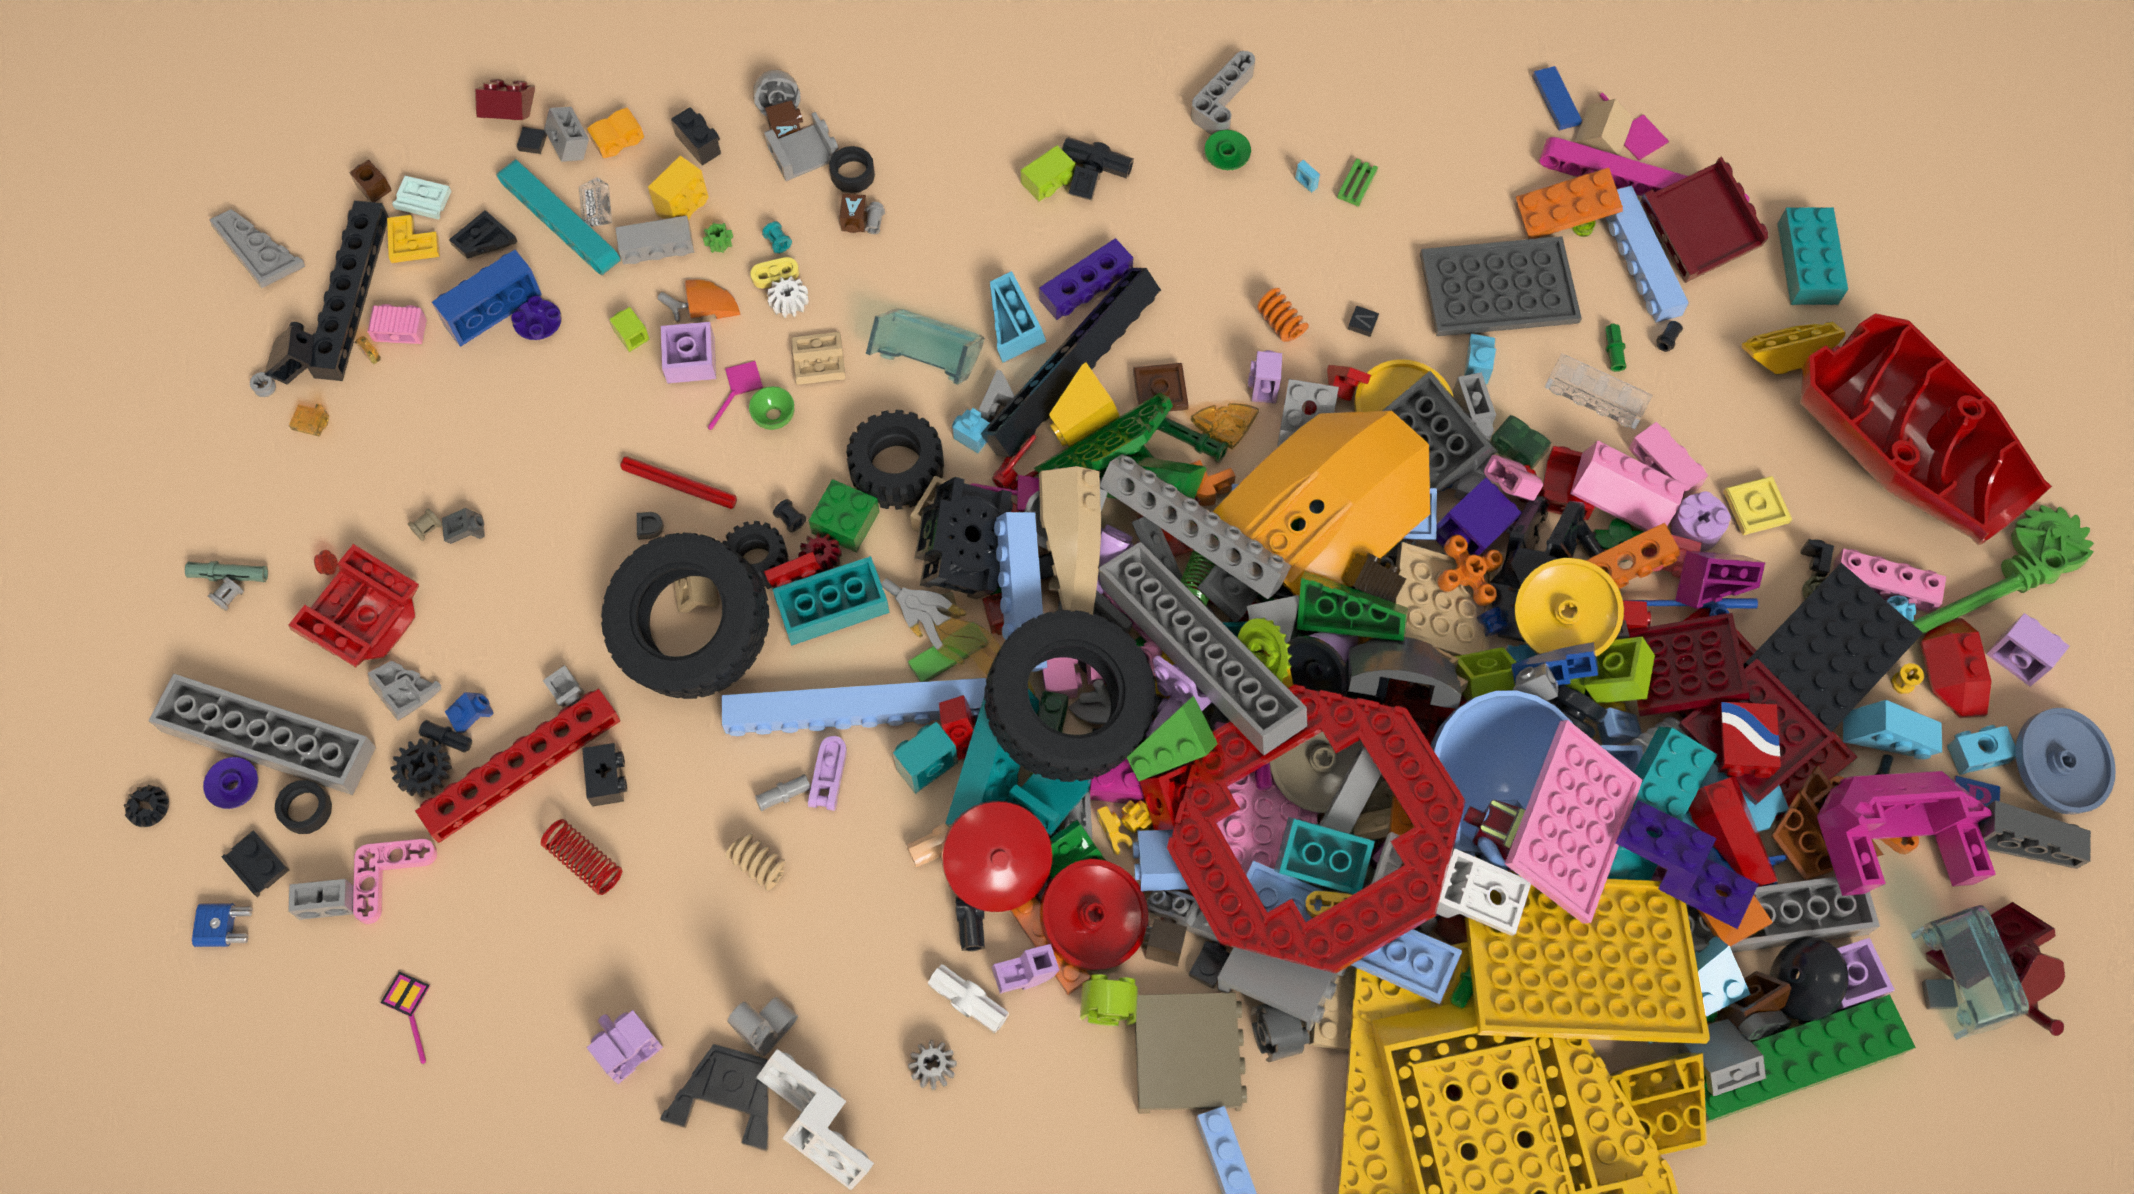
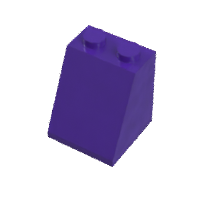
M1485 478L1436 525V541L1444 548L1445 542L1454 535H1461L1467 540V551L1470 556H1479L1522 513L1513 502L1509 501L1499 491L1495 484Z

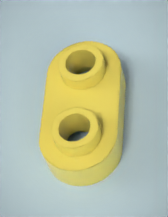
M790 257L759 263L751 270L753 284L762 289L772 287V281L779 283L780 277L788 280L792 276L796 280L799 276L798 264Z

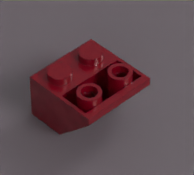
M491 79L490 82L483 83V86L475 89L477 118L524 120L528 118L531 112L535 85H527V81H513V84H504L502 79Z

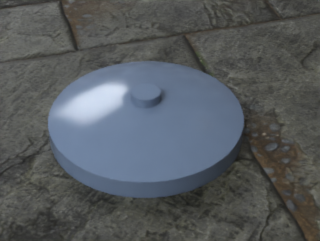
M2052 708L2033 715L2022 726L2016 742V762L2024 784L2040 803L2055 812L2075 815L2092 811L2107 800L2115 782V760L2108 740L2094 722L2077 711L2067 708Z

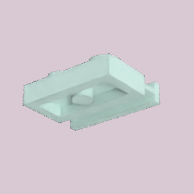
M404 176L396 194V201H393L392 205L397 210L439 220L440 212L444 210L451 194V189L447 185Z

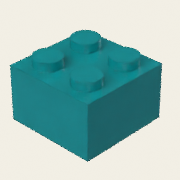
M937 721L931 726L929 724L923 726L917 732V736L910 741H902L893 752L896 770L915 794L958 764L956 745Z

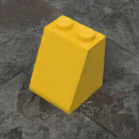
M1087 363L1080 367L1050 412L1049 416L1053 421L1050 427L1061 445L1067 444L1070 447L1120 417L1113 400Z

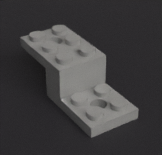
M1289 379L1277 448L1318 414L1334 413L1339 387ZM1311 400L1316 403L1317 409L1314 414L1306 415L1302 411V405L1305 401Z

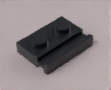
M254 830L232 847V851L222 856V859L256 897L261 895V891L265 888L268 889L289 871Z

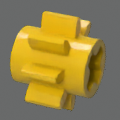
M1130 800L1121 808L1123 810L1121 813L1124 816L1120 820L1130 832L1135 833L1138 829L1140 831H1147L1152 826L1147 804L1139 800L1134 804Z

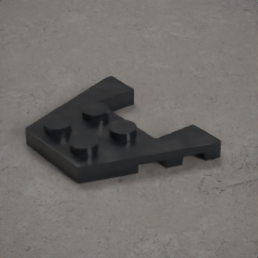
M713 1044L693 1071L689 1081L674 1097L675 1100L667 1111L663 1112L660 1120L686 1128L695 1100L750 1114L741 1143L749 1147L768 1151L769 1087L756 1078L768 1062V1059Z

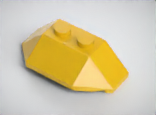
M1834 322L1798 325L1752 336L1742 343V348L1774 374H1785L1791 370L1803 369L1807 358L1825 345L1833 349L1845 337L1846 331Z

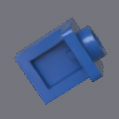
M469 692L462 694L445 711L457 733H464L480 717H491L494 714L489 705V700L482 693Z

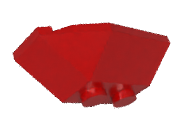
M1956 618L1928 631L1920 642V647L1932 692L1945 705L1954 710V713L1959 718L1986 716L1988 714L1992 679L1979 631L1963 618Z

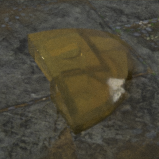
M1229 403L1228 407L1223 406L1216 409V405H1212L1193 414L1191 421L1202 432L1209 433L1211 438L1222 443L1224 441L1228 442V448L1233 449L1251 427L1259 413V408L1246 404Z

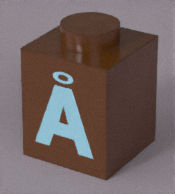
M792 100L765 108L769 127L771 130L773 129L778 139L800 130L799 123L803 122L799 108H794Z
M842 194L839 217L842 231L849 233L865 232L867 221L866 195Z

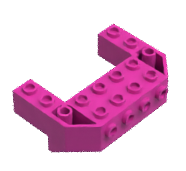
M1943 771L1851 776L1844 778L1840 781V785L1830 790L1817 816L1842 896L1866 894L1886 884L1872 839L1935 835L1952 887L1975 885L1996 875L1978 822L1992 816L1991 810Z

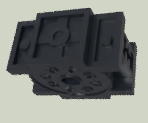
M953 477L936 487L934 503L922 510L914 558L924 561L920 586L928 588L938 586L966 593L969 598L979 599L996 592L999 588L1000 562L996 557L998 536L995 534L994 524L996 517L1012 511V492L1006 490L999 492L965 484V479Z

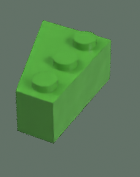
M1194 695L1127 756L1138 781L1204 757L1218 744Z

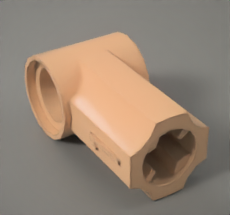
M945 823L934 828L931 834L907 844L916 867L942 856L943 842L950 828Z

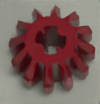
M817 532L815 539L807 536V543H801V552H799L798 557L813 552L821 569L817 570L819 573L834 569L833 566H840L839 558L842 556V550L838 548V541L836 539L831 540L829 534L821 538L820 533Z

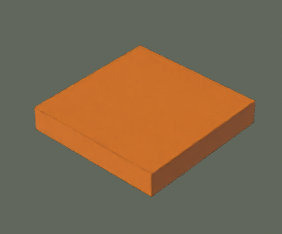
M1715 890L1720 896L1728 897L1724 891ZM1753 895L1738 929L1698 910L1713 935L1720 938L1730 947L1773 923L1755 895Z

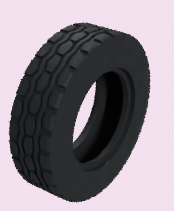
M683 532L682 534H667L665 537L660 536L648 541V544H643L637 548L631 556H628L620 564V568L615 571L610 580V585L607 586L604 604H602L601 618L603 622H601L608 652L612 654L611 658L618 668H622V672L630 679L659 694L678 699L680 697L683 699H697L698 696L702 698L713 695L716 691L720 692L731 686V683L738 681L745 674V671L751 668L765 643L764 639L767 637L768 619L770 616L765 587H762L763 582L745 558L712 537ZM701 576L711 579L716 585L722 600V617L715 635L703 648L692 654L676 657L664 655L654 643L650 631V615L657 597L668 585L681 578Z
M1057 610L1055 613H1044L1038 615L1036 619L1033 617L1026 621L1005 640L988 672L984 691V700L986 701L984 706L993 736L997 737L998 744L1004 752L1007 751L1010 754L1009 757L1018 765L1021 764L1024 766V769L1035 775L1039 774L1043 778L1054 781L1056 779H1060L1062 782L1090 780L1094 776L1099 777L1110 772L1111 769H1115L1132 753L1149 729L1153 719L1152 715L1155 711L1156 700L1154 697L1156 696L1155 681H1153L1154 675L1142 649L1136 645L1137 642L1128 633L1122 631L1121 627L1099 615L1089 614V612ZM1053 658H1073L1090 665L1104 679L1110 693L1111 710L1107 723L1096 731L1081 735L1066 734L1051 728L1038 717L1029 700L1028 680L1030 672L1039 664Z

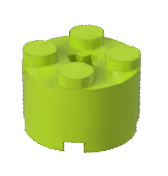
M1102 974L1091 975V980L1082 983L1080 1019L1084 1020L1088 1017V1023L1105 1026H1119V1020H1127L1126 1025L1136 1023L1138 987L1135 985V979L1122 977L1117 981L1108 980V976Z

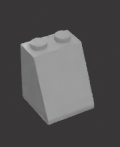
M1299 595L1247 606L1249 620L1255 618L1273 620L1274 625L1280 626V633L1286 634L1285 643L1297 638L1299 634V629H1297Z

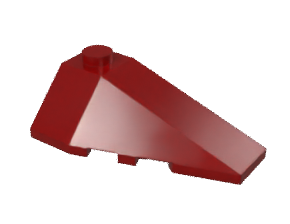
M1730 777L1700 788L1688 808L1692 820L1701 831L1716 838L1714 847L1734 871L1758 883V887L1778 881L1737 778Z

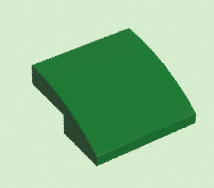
M1078 819L1050 838L1052 865L1049 875L1051 878L1062 869L1081 860L1099 859L1107 861Z

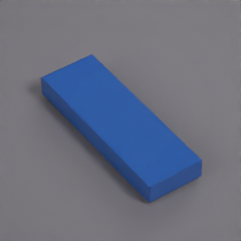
M1556 66L1534 71V81L1558 130L1579 126L1582 119Z

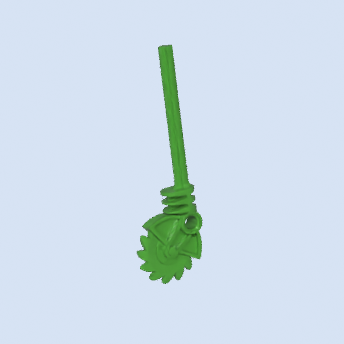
M2044 505L2039 507V511L2026 510L2024 514L2027 518L2017 521V527H2015L2011 534L2013 546L2019 555L2007 558L2001 564V570L2006 579L1918 618L1911 623L1925 633L2014 591L2025 593L2039 585L2055 583L2062 573L2072 572L2081 568L2094 551L2090 550L2094 543L2090 540H2085L2090 532V528H2080L2079 516L2074 515L2070 518L2062 507H2058L2056 512Z

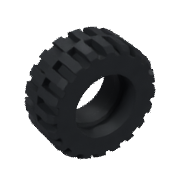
M886 410L882 411V415L877 417L873 414L868 417L867 423L861 422L857 426V432H853L849 438L850 444L847 445L846 453L852 484L857 490L877 498L880 508L889 509V506H895V510L903 509L902 506L909 505L910 508L916 506L917 501L922 498L934 476L941 479L943 477L944 458L938 432L934 427H930L929 421L925 418L919 420L918 415L913 412L904 414L903 410H895V413H889ZM893 446L907 447L919 455V459L914 466L901 473H886L878 470L872 464L878 453Z

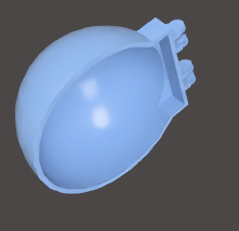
M1516 690L1494 691L1472 698L1455 709L1440 725L1430 746L1465 799V806L1454 844L1455 849L1474 857L1475 854L1480 855L1481 860L1489 863L1478 846L1472 842L1477 827L1463 821L1464 815L1469 806L1484 812L1491 800L1515 799L1526 809L1559 722L1564 720L1571 722L1556 706L1536 695Z

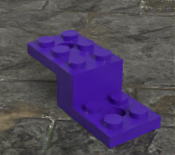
M1638 800L1616 844L1667 869L1658 888L1659 890L1738 929L1758 887V883L1707 859L1716 840L1715 837ZM1647 831L1655 832L1659 838L1651 837ZM1715 890L1724 891L1728 897L1720 896Z

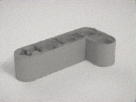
M1238 52L1192 100L1191 120L1211 135L1221 130H1230L1231 112L1225 106L1253 77L1255 56L1251 52Z
M775 997L760 1013L756 1012L746 1002H742L730 1014L727 1022L747 1044L761 1056H765L793 1026L798 1018V1014L778 997Z

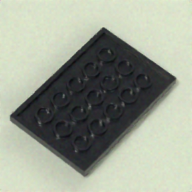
M1840 563L1743 666L1746 668L1758 659L1832 732L1923 632L1844 564Z

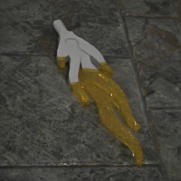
M888 578L882 582V587L895 596V599L901 606L908 626L919 638L923 636L919 627L920 621L924 625L931 643L939 653L964 665L965 662L962 657L949 650L948 646L957 648L970 656L977 666L988 675L993 660L984 652L981 645L988 646L996 655L1001 648L988 630L978 624L950 618L941 614L937 608L945 609L954 615L966 616L965 610L955 606L941 594L925 590H911L905 587L902 589ZM1028 680V689L1036 696L1034 689L1030 681Z

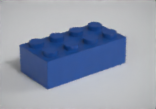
M513 250L488 267L482 268L469 279L461 281L450 291L439 295L437 299L432 301V304L446 330L461 347L513 314L522 304L528 302L529 298L533 296L540 297L542 293L531 268L519 253Z

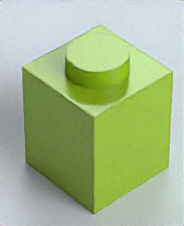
M630 307L624 311L617 312L609 319L614 333L629 352L650 340L646 327Z

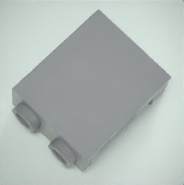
M1729 1019L1708 1025L1710 1040L1706 1044L1677 1043L1679 1054L1703 1053L1707 1089L1713 1096L1766 1078L1763 1054Z

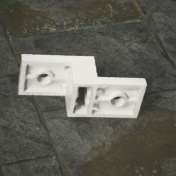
M1393 832L1387 835L1371 884L1401 867L1403 862L1390 842L1400 835ZM1454 848L1436 914L1446 918L1461 914L1512 936L1516 934L1531 884L1523 877ZM1492 890H1496L1501 894L1502 901L1500 905H1495L1490 900V892Z
M777 1049L756 1078L801 1111L783 1139L848 1189L852 1190L868 1173L874 1163L869 1160L865 1152L855 1149L845 1142V1138L840 1133L828 1129V1126L846 1101L836 1089L827 1087L820 1082L812 1071L805 1070L795 1063L791 1055Z

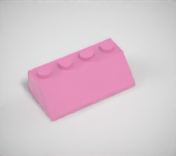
M1596 441L1582 453L1570 494L1646 532L1664 522L1668 526L1680 507L1686 485L1600 441Z

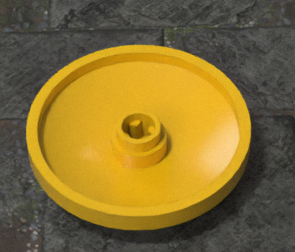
M1390 360L1373 367L1367 372V374L1371 375L1368 384L1359 383L1354 398V412L1384 410L1429 371L1440 380L1452 396L1453 394L1445 379L1431 367L1413 360Z
M1561 558L1539 566L1528 575L1518 591L1514 613L1516 626L1522 639L1536 654L1539 655L1560 648L1594 642L1597 657L1606 651L1618 636L1623 622L1624 606L1616 583L1603 569L1582 559Z

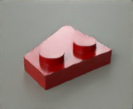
M811 552L764 572L770 585L776 588L812 576L821 567L815 554Z

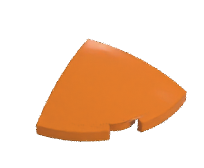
M685 280L691 318L715 314L716 319L740 315L737 302L727 290H723L710 281Z

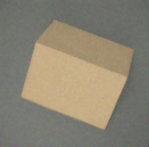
M1616 99L1589 104L1575 143L1620 156L1633 117Z

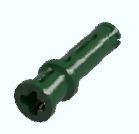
M1167 417L1164 418L1157 430L1195 447L1197 453H1205L1215 458V461L1218 463L1223 460L1229 447V443L1226 441L1222 443L1211 438L1207 432L1200 434Z

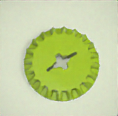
M1265 618L1249 620L1241 628L1238 639L1283 683V678L1288 676L1287 669L1291 667L1288 659L1292 657L1287 650L1290 645L1285 643L1286 634L1280 633V626L1274 625L1273 620H1266ZM1264 649V651H1267V654L1270 655L1266 656V654H1263V652L1258 651Z

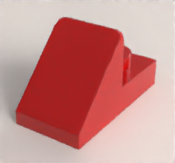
M1328 365L1327 368L1328 385L1339 387L1337 397L1347 401H1351L1355 387H1358L1359 383L1368 384L1371 377L1370 374L1352 367Z

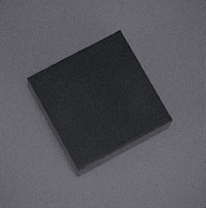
M523 127L517 143L518 151L541 154L547 133L545 130Z

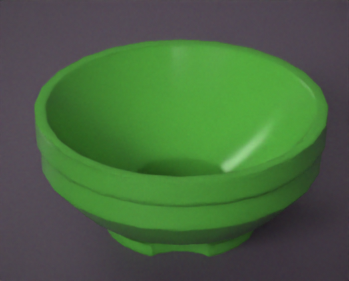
M775 386L760 389L752 396L749 403V412L753 421L758 426L769 430L779 429L787 425L795 411L794 401L790 393L783 388ZM772 409H777L781 412V415L774 420L767 418L766 415Z

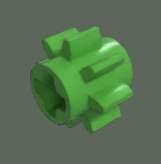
M712 223L708 229H704L706 237L703 238L705 246H710L712 253L714 251L724 253L728 247H732L731 239L734 238L732 230H727L725 223L722 225Z

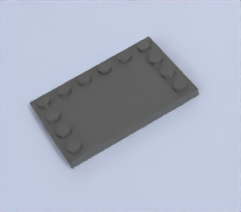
M1562 236L1421 249L1420 258L1436 336L1579 324L1582 319Z

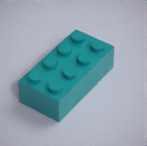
M1834 207L1786 208L1777 226L1790 304L1839 305L1848 291V284Z
M871 556L772 589L791 646L890 613L888 601Z

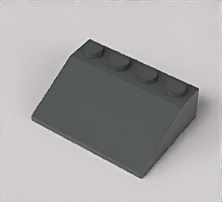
M1431 371L1382 410L1393 411L1429 444L1430 488H1437V493L1480 467L1492 455L1498 452Z

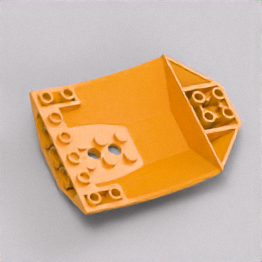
M1393 411L1320 413L1300 427L1275 449L1212 512L1216 513L1221 520L1230 526L1240 529L1241 533L1250 539L1260 542L1271 553L1281 556L1285 562L1291 565L1282 584L1294 596L1299 595L1300 598L1301 577L1305 571L1352 588L1353 586L1343 581V577L1348 572L1355 554L1358 553L1366 557L1367 553H1370L1381 559L1430 515L1429 444ZM1321 500L1325 505L1324 510L1318 514L1312 513L1309 509L1312 501ZM1297 518L1305 520V528L1301 531L1293 530L1291 528L1293 520Z

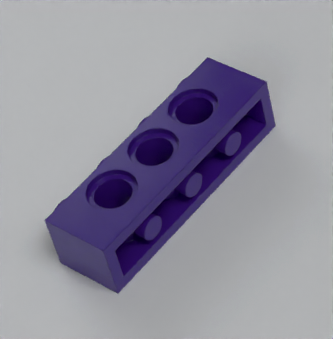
M1115 238L1039 287V301L1056 320L1062 316H1068L1076 307L1082 303H1088L1096 294L1108 290L1114 282L1122 279L1133 268V256Z

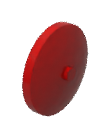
M1007 801L983 802L963 812L949 828L942 847L943 872L952 890L970 906L988 912L1013 910L1033 899L1044 886L1052 865L1051 842L1042 823L1024 807Z
M1081 860L1062 869L1049 882L1041 900L1040 922L1048 944H1051L1053 951L1062 960L1083 970H1107L1127 961L1141 946L1146 927L1148 926V906L1141 887L1126 870L1105 860Z

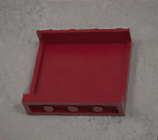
M1722 156L1717 159L1715 164L1657 192H1654L1652 189L1644 193L1640 200L1644 211L1685 283L1763 246L1769 238L1766 226L1760 223L1756 216L1754 205L1748 203L1744 196L1743 186L1741 183L1736 182L1731 165L1725 162Z

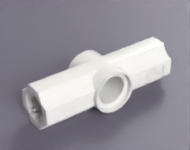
M943 964L935 970L928 982L931 988L951 1001V1005L960 1013L969 1018L973 1017L993 1033H996L1002 1027L1009 1016V1012L988 998L987 994L979 986L970 980L965 981Z

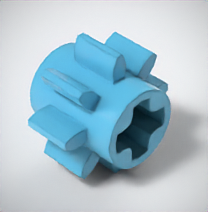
M1900 595L1890 597L1887 600L1906 619L1914 621L1913 615H1916L1915 603H1909L1908 598Z

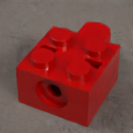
M1195 760L1139 781L1154 830H1174L1175 818L1180 802L1183 801L1187 788L1186 782Z

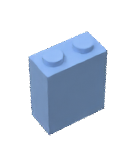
M1173 830L1138 831V842H1133V858H1138L1139 864H1134L1135 880H1140L1141 891L1189 889L1167 849L1169 838L1172 837Z

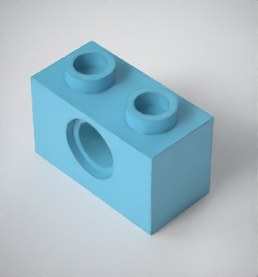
M1990 725L1972 734L1970 731H1964L1954 736L1955 739L1947 745L1959 775L2009 764L2016 758V746L2007 726L1996 728L1995 725ZM1979 745L1983 746L1985 751L1981 750Z

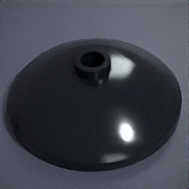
M1312 636L1297 637L1286 643L1290 645L1287 650L1292 655L1288 661L1291 665L1290 671L1293 685L1304 686L1305 689L1319 692L1323 690L1342 694L1343 697H1346L1349 688L1348 670L1340 654L1330 644Z
M1806 937L1789 943L1779 952L1770 971L1771 977L1789 983L1791 987L1787 1003L1780 1010L1785 1015L1803 1022L1818 1021L1832 1014L1843 1001L1848 987V968L1844 957L1835 946L1819 938Z

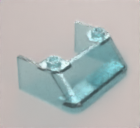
M892 309L875 316L866 354L872 355L879 352L881 357L894 360L895 357L905 356L944 369V373L949 375L948 379L958 385L969 378L985 338L979 334L907 310Z
M1983 905L1970 907L1926 923L1911 934L1913 939L1923 937L1926 945L1934 950L1942 949L1964 1002L1959 1005V1011H1957V1019L1964 1029L1954 1034L1956 1040L1998 1029L2028 1013L2029 1004L1990 913Z

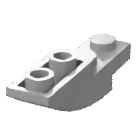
M1176 890L1152 891L1147 900L1150 913L1160 918H1171L1177 922L1176 924L1186 926V931L1219 943L1194 896Z

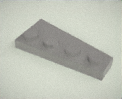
M232 209L210 219L211 226L261 288L305 267L302 259L291 255L288 249L282 245H277L267 234L256 230L253 224Z

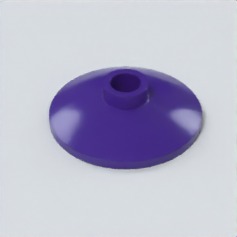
M229 757L217 762L209 769L203 782V791L207 800L214 806L222 809H233L245 804L257 790L259 781L257 770L249 761L239 757ZM238 782L236 788L231 790L232 784Z

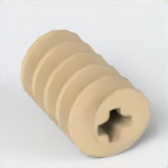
M751 833L745 837H740L727 850L726 859H732V863L735 866L740 865L741 871L748 872L751 879L757 878V883L765 885V889L770 891L781 880L786 861L782 859L776 864L777 853H773L768 857V846L759 850L760 840H756L751 844L750 842L753 838Z

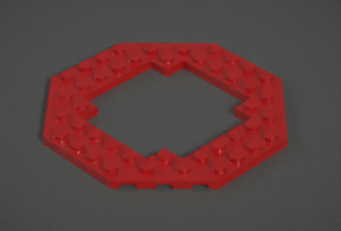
M1292 685L1288 689L1307 707V727L1265 755L1231 721L1213 731L1212 733L1218 744L1208 755L1196 759L1194 765L1191 766L1186 782L1187 788L1183 801L1180 802L1175 818L1176 824L1172 837L1169 838L1167 849L1220 944L1336 974L1436 916L1465 806V799L1407 708L1399 706L1390 707L1375 701L1361 698L1352 699L1343 697L1342 694L1323 690L1319 692L1305 689L1304 686ZM1323 732L1335 753L1340 752L1359 740L1361 741L1414 828L1390 841L1404 866L1305 922L1293 899L1286 901L1269 912L1266 911L1217 822L1240 810L1228 786Z

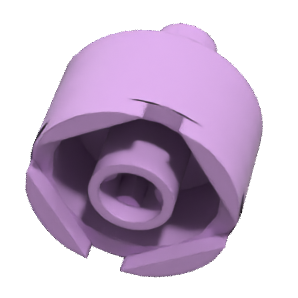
M1703 491L1693 494L1682 501L1671 520V534L1701 542L1700 552L1710 550L1718 543L1728 528L1731 515L1726 506L1710 492Z

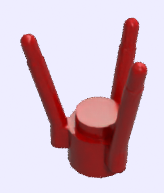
M1036 435L1030 437L1014 458L1013 456L1005 458L991 478L997 487L1010 488L1011 490H1015L1018 487V480L1016 481L1018 474L1013 467L1035 441ZM1034 470L1025 476L1034 477L1037 473Z

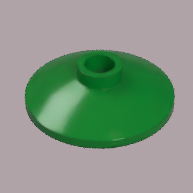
M1221 130L1212 134L1207 139L1204 152L1208 162L1214 167L1221 170H1236L1244 166L1250 159L1251 145L1248 139L1241 133L1233 130Z

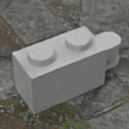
M1482 372L1460 376L1457 378L1453 389L1455 400L1490 441L1494 431L1492 425L1496 413Z

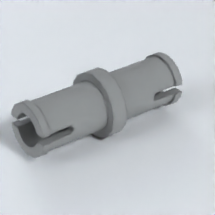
M803 774L784 784L782 782L776 784L777 787L755 795V799L760 810L764 811V809L780 802H789V798L807 790L809 791L811 787L807 777Z

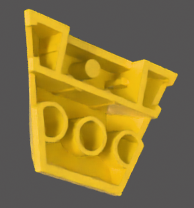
M1681 1053L1633 1065L1610 1074L1640 1119L1639 1122L1649 1137L1651 1136L1657 1145L1656 1148L1660 1155L1707 1144L1703 1053Z

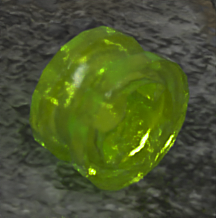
M1596 220L1588 222V225L1585 226L1578 225L1572 227L1573 232L1581 237L1589 236L1594 230Z

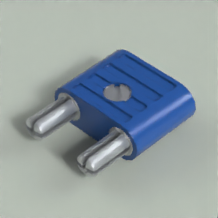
M233 903L198 904L192 934L193 946L229 947L231 943H247L249 938L247 933H232L235 916H251L252 907H235Z

